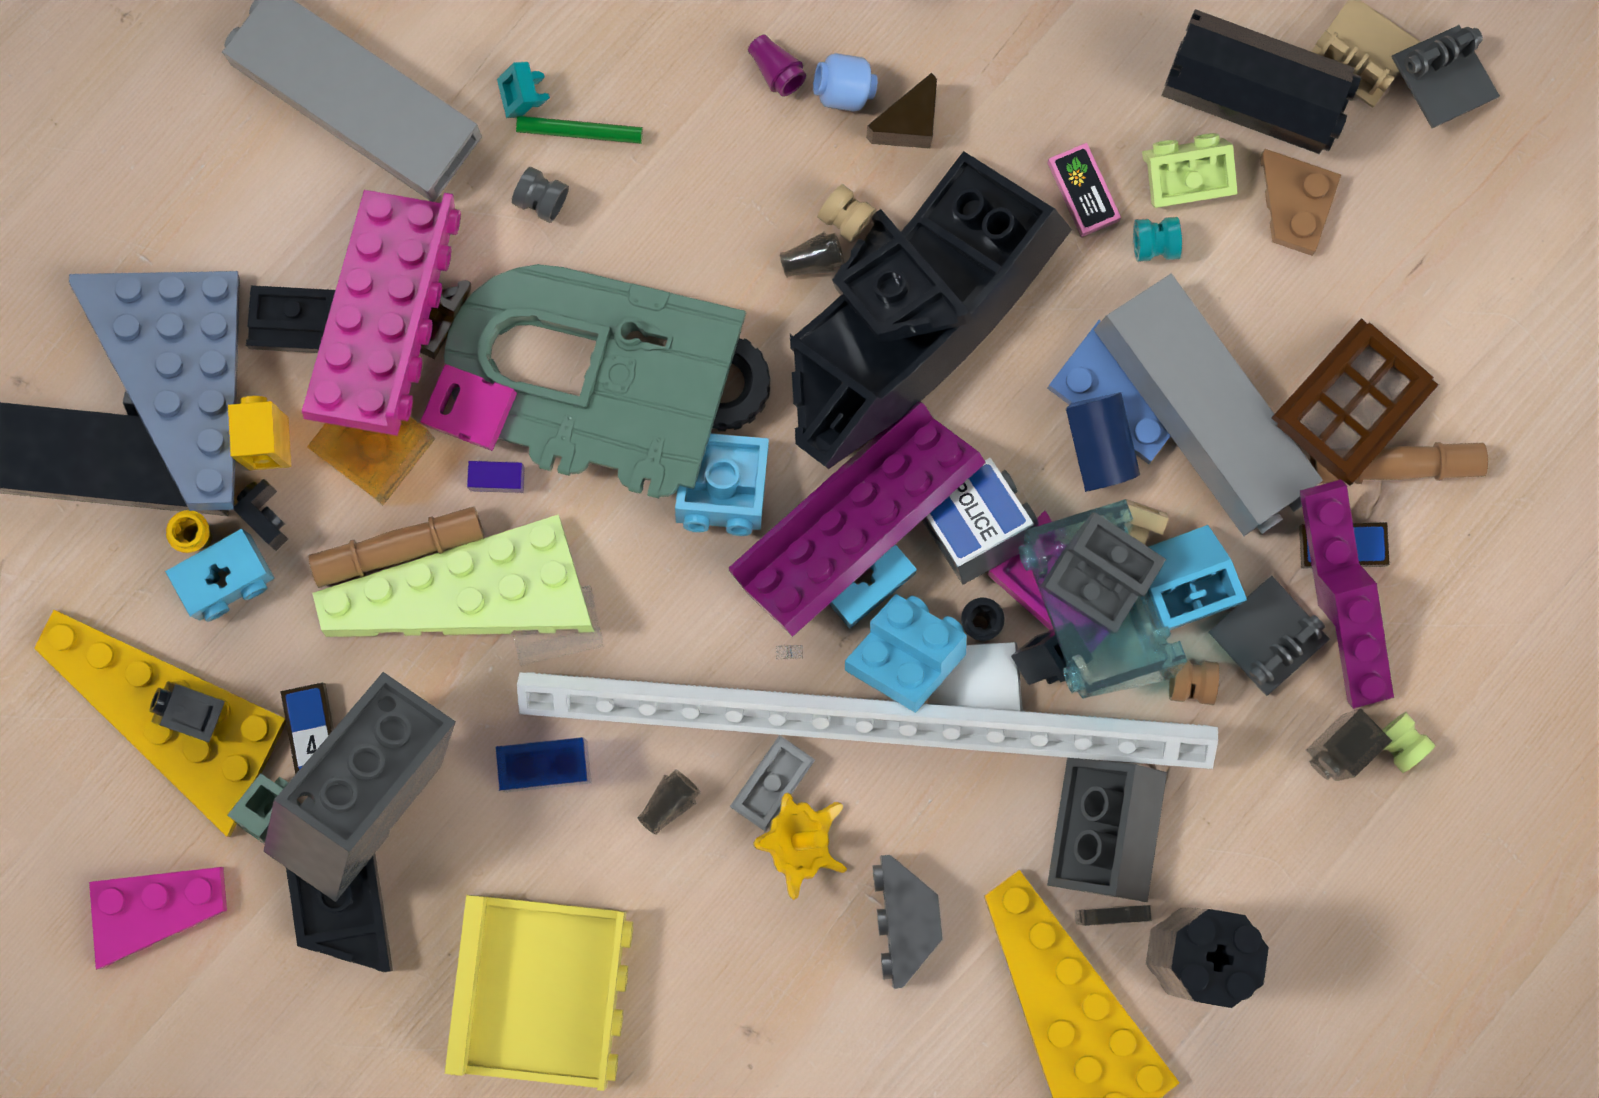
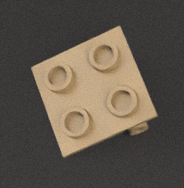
M1348 0L1328 29L1319 38L1311 52L1354 67V74L1362 76L1355 96L1373 108L1399 73L1391 56L1420 43V41L1361 0Z

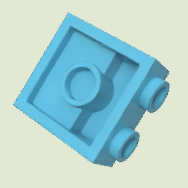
M711 433L694 489L679 486L677 489L675 505L676 523H683V527L691 532H706L709 526L726 527V531L735 536L750 535L752 529L761 530L769 438Z
M895 594L870 621L871 632L845 660V671L916 713L965 657L967 634L964 633L962 625L956 619L945 616L941 620L930 614L927 605L918 597L909 596L906 600Z

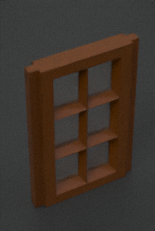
M1361 318L1271 418L1277 423L1276 426L1338 480L1341 479L1351 486L1439 384L1433 380L1434 377L1374 325L1370 322L1367 324Z

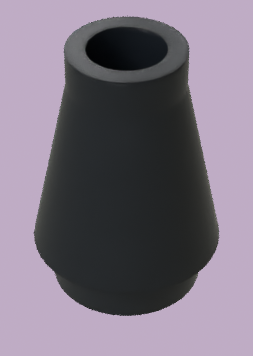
M984 597L970 601L964 607L961 615V623L965 632L970 637L980 641L996 637L1003 629L1005 621L1000 605L994 600ZM976 616H983L988 622L987 628L975 627L973 619Z

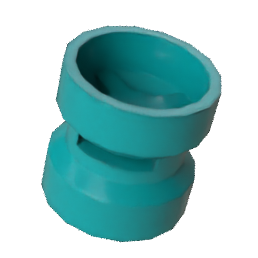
M1166 217L1159 224L1157 222L1152 223L1149 219H1135L1133 245L1137 262L1151 261L1154 256L1162 255L1166 260L1181 258L1182 232L1178 217Z

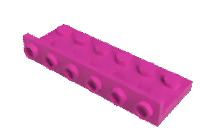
M369 190L363 191L303 404L302 415L304 419L398 436L401 421L409 420L413 400L412 395H409L411 383L419 382L422 371V357H419L421 345L429 344L432 333V320L429 319L431 307L438 308L442 294V283L438 282L441 271H448L451 261L452 249L451 246H448L450 235H457L460 227L461 211L455 209L453 194L444 192L442 203Z

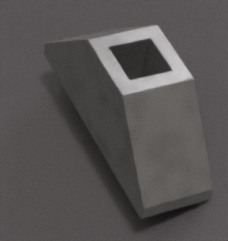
M881 855V865H873L875 892L883 891L885 909H877L879 936L887 935L889 953H881L883 980L892 979V987L897 989L903 988L942 941L939 898L937 893L891 855Z

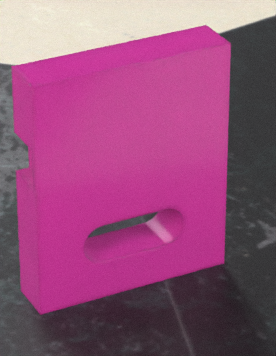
M445 364L420 423L431 429L493 451L517 392L507 386L496 382L494 384L487 382L480 376ZM460 387V392L451 412L448 415H443L453 389Z

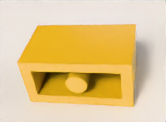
M247 396L241 398V404L228 405L230 453L232 458L249 471L291 467L289 417L272 401H267V397Z

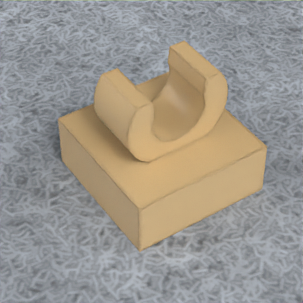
M1126 499L1120 514L1122 521L1131 524L1128 534L1144 545L1149 530L1163 535L1169 519L1166 512Z

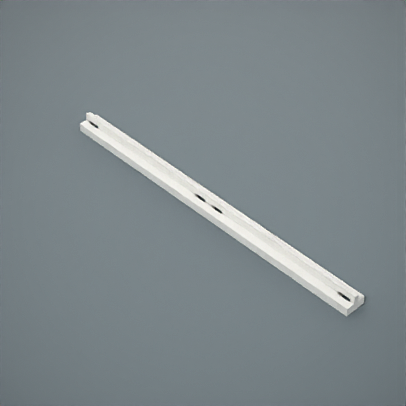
M520 672L517 681L519 714L1206 769H1213L1218 745V727L1201 726L1199 724L1162 723L1161 721L1124 720L1123 718L1086 717L1084 715L1048 714L1046 712H1021L1019 710L945 706L932 703L923 704L915 713L894 700L880 701L867 698L804 695L803 693L793 694L792 692L782 693L781 691L766 692L765 690L755 691L754 689L740 690L738 688L728 689L727 687L664 684L663 682L653 683L652 681L637 682L636 680L600 679L599 677L589 678L588 676L573 677L572 675L562 676L561 674H536L535 672Z

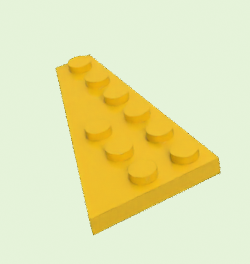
M53 610L34 649L226 837H231L237 823L228 814L259 774H262L286 725L285 718L70 616ZM169 681L225 701L209 742L152 722L154 713H151L149 710L153 696L158 688L164 689L166 682Z
M1020 870L1014 872L984 895L1052 1098H1161L1180 1083Z

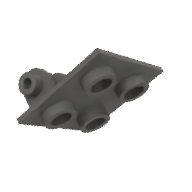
M1457 25L1391 56L1432 129L1500 97L1475 53V50L1483 40L1482 33L1478 28H1461L1460 25Z
M1272 575L1253 591L1246 601L1233 609L1208 632L1266 696L1330 640L1322 631L1325 628L1323 622L1315 615L1309 617Z

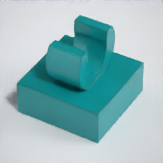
M514 62L497 78L506 118L523 116L532 107H540L550 98L549 93L539 94L536 92L535 85L539 84L545 76L540 71L531 72L529 62Z

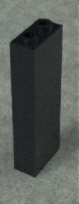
M0 402V494L180 512L189 510L139 416ZM229 510L196 511L200 514L229 516Z

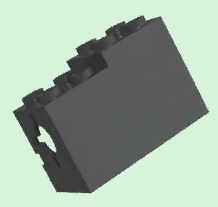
M382 672L274 799L263 852L336 902L388 838L390 829L441 768L456 721ZM308 796L300 806L297 804L296 800L299 797Z

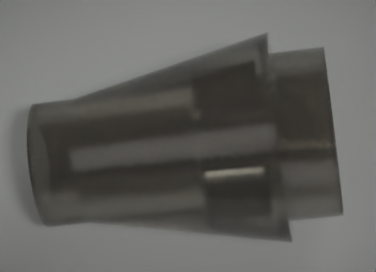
M822 232L800 245L780 253L786 277L836 272L837 267L845 263L836 233L826 235L825 232Z
M675 769L669 776L664 774L645 809L637 818L646 829L657 835L662 828L697 804L695 798L700 794V790L688 777Z

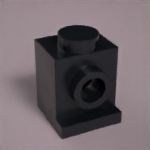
M1070 623L1036 635L1011 655L1028 685L1046 679L1048 684L1058 680L1060 682L1067 681L1091 661L1090 656Z

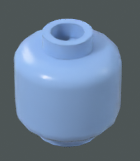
M834 53L829 55L825 62L818 63L814 74L813 92L819 96L821 103L826 108L856 112L864 107L867 99H874L878 78L877 75L871 74L870 64L865 58Z

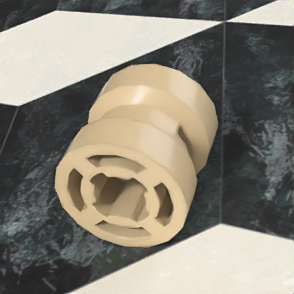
M841 184L826 200L817 218L826 225H835L840 229V235L852 243L870 223L876 213V209L867 202L860 203L854 198L853 191L844 184Z

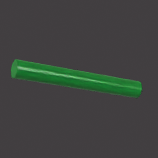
M517 116L516 122L517 133L642 144L643 127L527 116Z

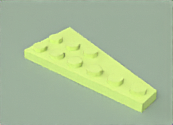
M559 515L448 549L441 554L436 553L312 593L321 631L325 637L377 636L379 633L403 632L405 636L421 635V632H443L444 635L511 634L513 630H538L539 633H556L557 629H578L579 633L594 632Z

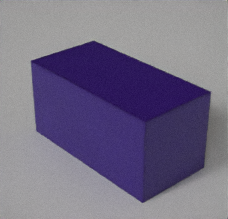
M468 461L467 488L473 492L524 493L525 467L523 463Z

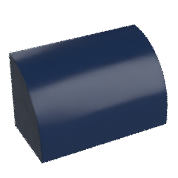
M1121 392L1073 402L1066 408L1085 492L1120 484L1140 475Z

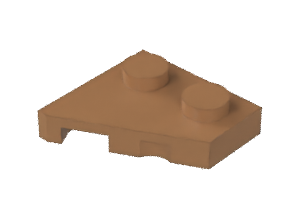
M1264 149L1260 157V164L1264 168L1266 181L1265 197L1267 208L1271 214L1270 230L1272 242L1313 256L1316 252L1341 174Z

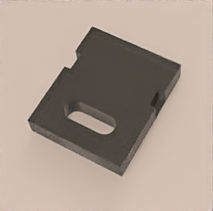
M1150 905L1075 909L1076 925L1082 926L1152 921Z

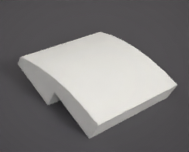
M1017 643L966 645L965 657L929 697V704L970 706L972 708L981 707L983 709H1008L1010 711L1019 710L1022 712L1020 672L1011 655L1018 651Z

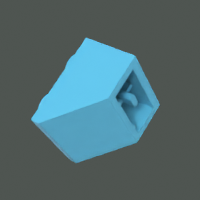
M1209 525L1148 546L1166 559L1147 593L1143 596L1158 635L1238 606L1247 600L1231 558Z

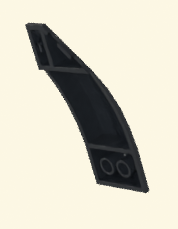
M963 151L901 233L971 313L973 321L963 326L880 343L840 295L794 336L790 334V349L794 352L795 372H792L793 404L797 407L798 427L795 428V444L826 468L830 469L898 421L917 402L930 394L992 332L1024 294L1071 232V227L1057 210Z

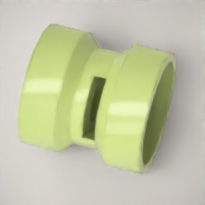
M1407 712L1390 722L1373 739L1382 750H1388L1394 756V764L1402 773L1419 763L1435 747V744L1427 735H1421L1417 732L1415 721Z

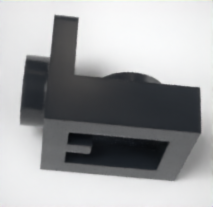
M265 479L261 480L258 484L252 482L237 496L238 503L234 506V511L268 545L277 551L288 540L280 531L285 523L268 506L262 511L259 510L277 491Z
M167 681L164 689L158 688L155 692L149 711L154 713L153 723L209 742L225 701Z

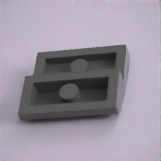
M1092 512L1065 547L1040 588L1106 631L1117 633L1138 596H1145L1166 559L1096 512Z

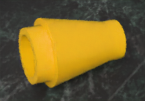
M184 510L178 512L167 524V540L179 552L192 553L202 551L211 544L212 535L209 531L208 522L203 515L196 511ZM198 530L196 538L191 541L192 533Z

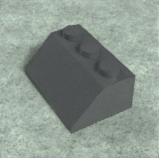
M1067 758L1047 886L1148 902L1167 772L1137 764Z

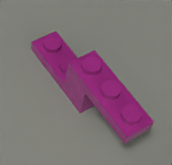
M1340 479L1300 490L1318 606L1335 625L1347 702L1354 709L1394 698L1378 587L1374 579L1359 564L1347 485Z

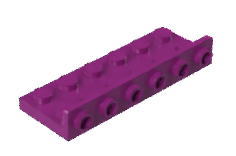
M919 401L902 418L870 440L729 567V572L745 592L793 637L986 462L979 451L935 420L926 406Z

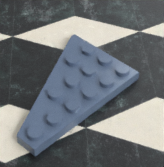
M238 271L69 274V283L73 293H75L113 368L116 370L189 511L234 510L235 459L231 457L228 405L237 404L240 288Z

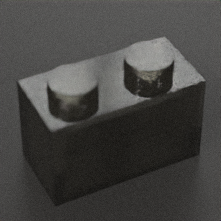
M1360 708L1342 714L1306 751L1313 757L1309 761L1311 766L1323 778L1329 780L1332 777L1335 781L1356 777L1392 740Z

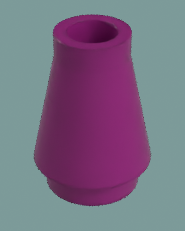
M766 34L758 36L751 42L748 52L754 58L772 92H778L782 97L794 93L804 83L806 73L803 70V63L771 41Z

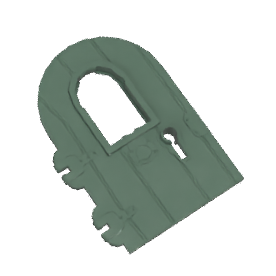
M537 264L518 267L492 277L476 289L461 306L448 331L444 362L452 367L480 376L487 382L493 384L496 382L517 392L498 438L509 443L529 447V455L532 461L539 465L540 469L551 471L556 457L561 458L557 468L558 473L568 476L582 473L590 463L618 470L619 480L629 491L640 494L643 491L644 481L648 480L651 482L647 495L659 499L660 497L671 496L677 491L679 486L691 489L695 487L745 320L746 311L559 266ZM533 325L596 341L594 351L590 357V367L584 376L585 380L580 396L520 381L514 382L501 375L494 359L491 358L492 346L498 335L504 334L515 326ZM632 331H639L644 337L649 335L666 339L667 343L663 347L643 342L639 338L626 340V337ZM456 387L452 391L455 401L460 392V387Z

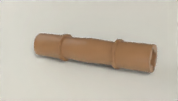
M1435 442L1433 447H1384L1355 480V483L1362 484L1363 480H1406L1435 477L1437 481L1444 478L1484 477L1488 470V452L1483 442L1459 444ZM1351 448L1332 450L1343 458ZM1310 455V463L1323 479L1321 483L1338 480Z
M473 506L436 518L431 516L428 517V522L392 530L358 543L355 540H350L348 544L309 555V564L316 585L320 588L357 576L364 577L367 571L401 564L435 551L441 554L445 550L484 539V533L477 510Z

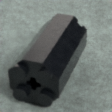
M1195 9L1186 28V35L1176 53L1161 96L1320 154L1322 150L1329 151L1335 138L1338 139L1347 119V114L1343 112L1349 100H1353L1362 76L1354 74V67Z
M1179 908L1170 917L1151 929L1146 965L1152 974L1156 976L1168 995L1194 1002L1233 1008L1242 1000L1250 998L1254 991L1264 985L1269 947L1262 939L1260 931L1251 924L1246 915L1213 909Z

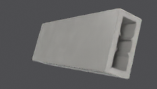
M254 0L249 10V17L241 27L234 28L226 38L225 49L222 53L231 66L423 197L435 202L482 138L478 125L296 1Z
M1172 273L1106 315L1094 329L1095 333L1243 536L1255 528H1258L1261 534L1265 533L1283 520L1278 512L1288 505L1293 512L1302 507L1300 490L1315 487L1323 481L1295 441L1276 426L1277 423L1271 418L1274 415L1271 408Z

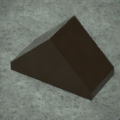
M930 73L867 126L866 138L870 143L930 149L933 138L937 78Z

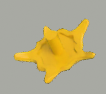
M787 792L781 798L780 812L778 816L772 819L769 832L757 837L753 842V846L756 849L771 854L776 870L782 872L785 876L788 895L793 900L799 896L802 880L812 879L820 868L824 867L840 873H844L847 870L842 863L831 857L828 850L830 826L843 809V805L840 802H834L822 810L814 811L806 802L794 803L792 795Z

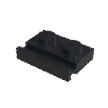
M251 285L247 325L249 330L246 346L249 349L318 353L336 290Z

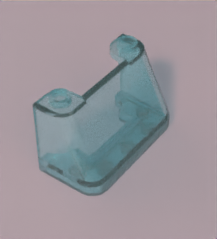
M1126 499L1027 529L1024 535V545L1019 546L1021 562L1026 571L1032 570L1066 661L1067 667L1064 668V677L1071 693L1078 692L1082 699L1174 678L1188 662L1180 641L1171 644L1166 641L1171 635L1169 627L1162 628L1149 591H1147L1145 596H1138L1118 632L1110 633L1040 588L1065 547L1092 512H1096L1128 533L1125 524L1132 522L1133 517Z

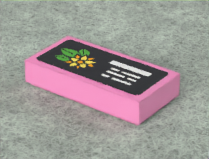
M1087 143L1048 159L1047 164L1081 237L1120 221L1121 216Z

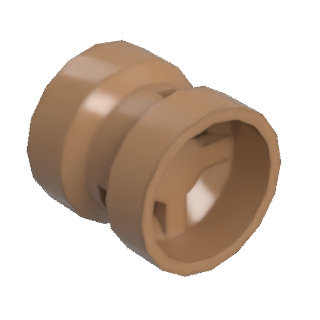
M1174 658L1169 678L1170 701L1184 702L1186 699L1191 698L1197 699L1200 704L1214 705L1219 687L1218 662L1204 661L1197 665L1191 664L1188 659Z

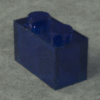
M584 737L495 747L499 791L508 793L591 783L588 742Z

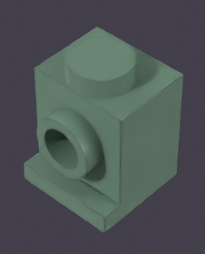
M260 773L229 812L228 816L244 831L265 845L274 799L288 782L281 777H278L273 782Z

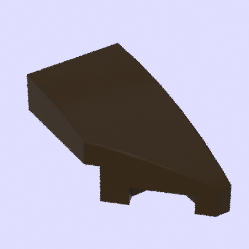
M467 280L459 281L458 286L442 290L438 308L431 307L429 319L432 320V333L429 344L421 345L420 353L435 360L447 338L448 331L458 311L468 297L471 290V282Z

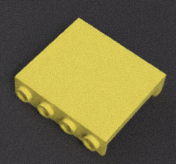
M466 895L444 1074L491 1076L593 1087L604 1091L607 1088L608 1081L616 1080L618 1054H611L613 1036H621L623 1010L616 1009L618 991H626L628 966L621 965L623 947H631L633 921H626L627 912Z

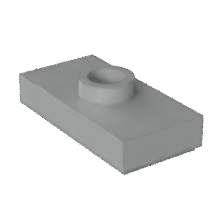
M779 735L730 807L766 832L771 825L772 819L780 812L782 796L787 792L790 794L794 792L815 759Z

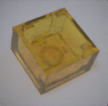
M409 417L408 421H401L398 436L325 423L307 448L383 506L435 438L429 430L412 417Z

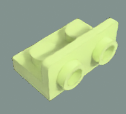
M1217 133L1198 135L1194 137V143L1178 145L1177 140L1159 141L1153 143V149L1142 151L1143 160L1148 166L1151 204L1155 208L1238 194L1233 144L1224 138H1220Z

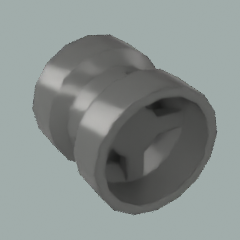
M528 167L517 183L512 196V204L523 210L528 208L536 210L538 218L552 223L563 207L569 186L559 180L549 182L548 179L544 178L541 171Z

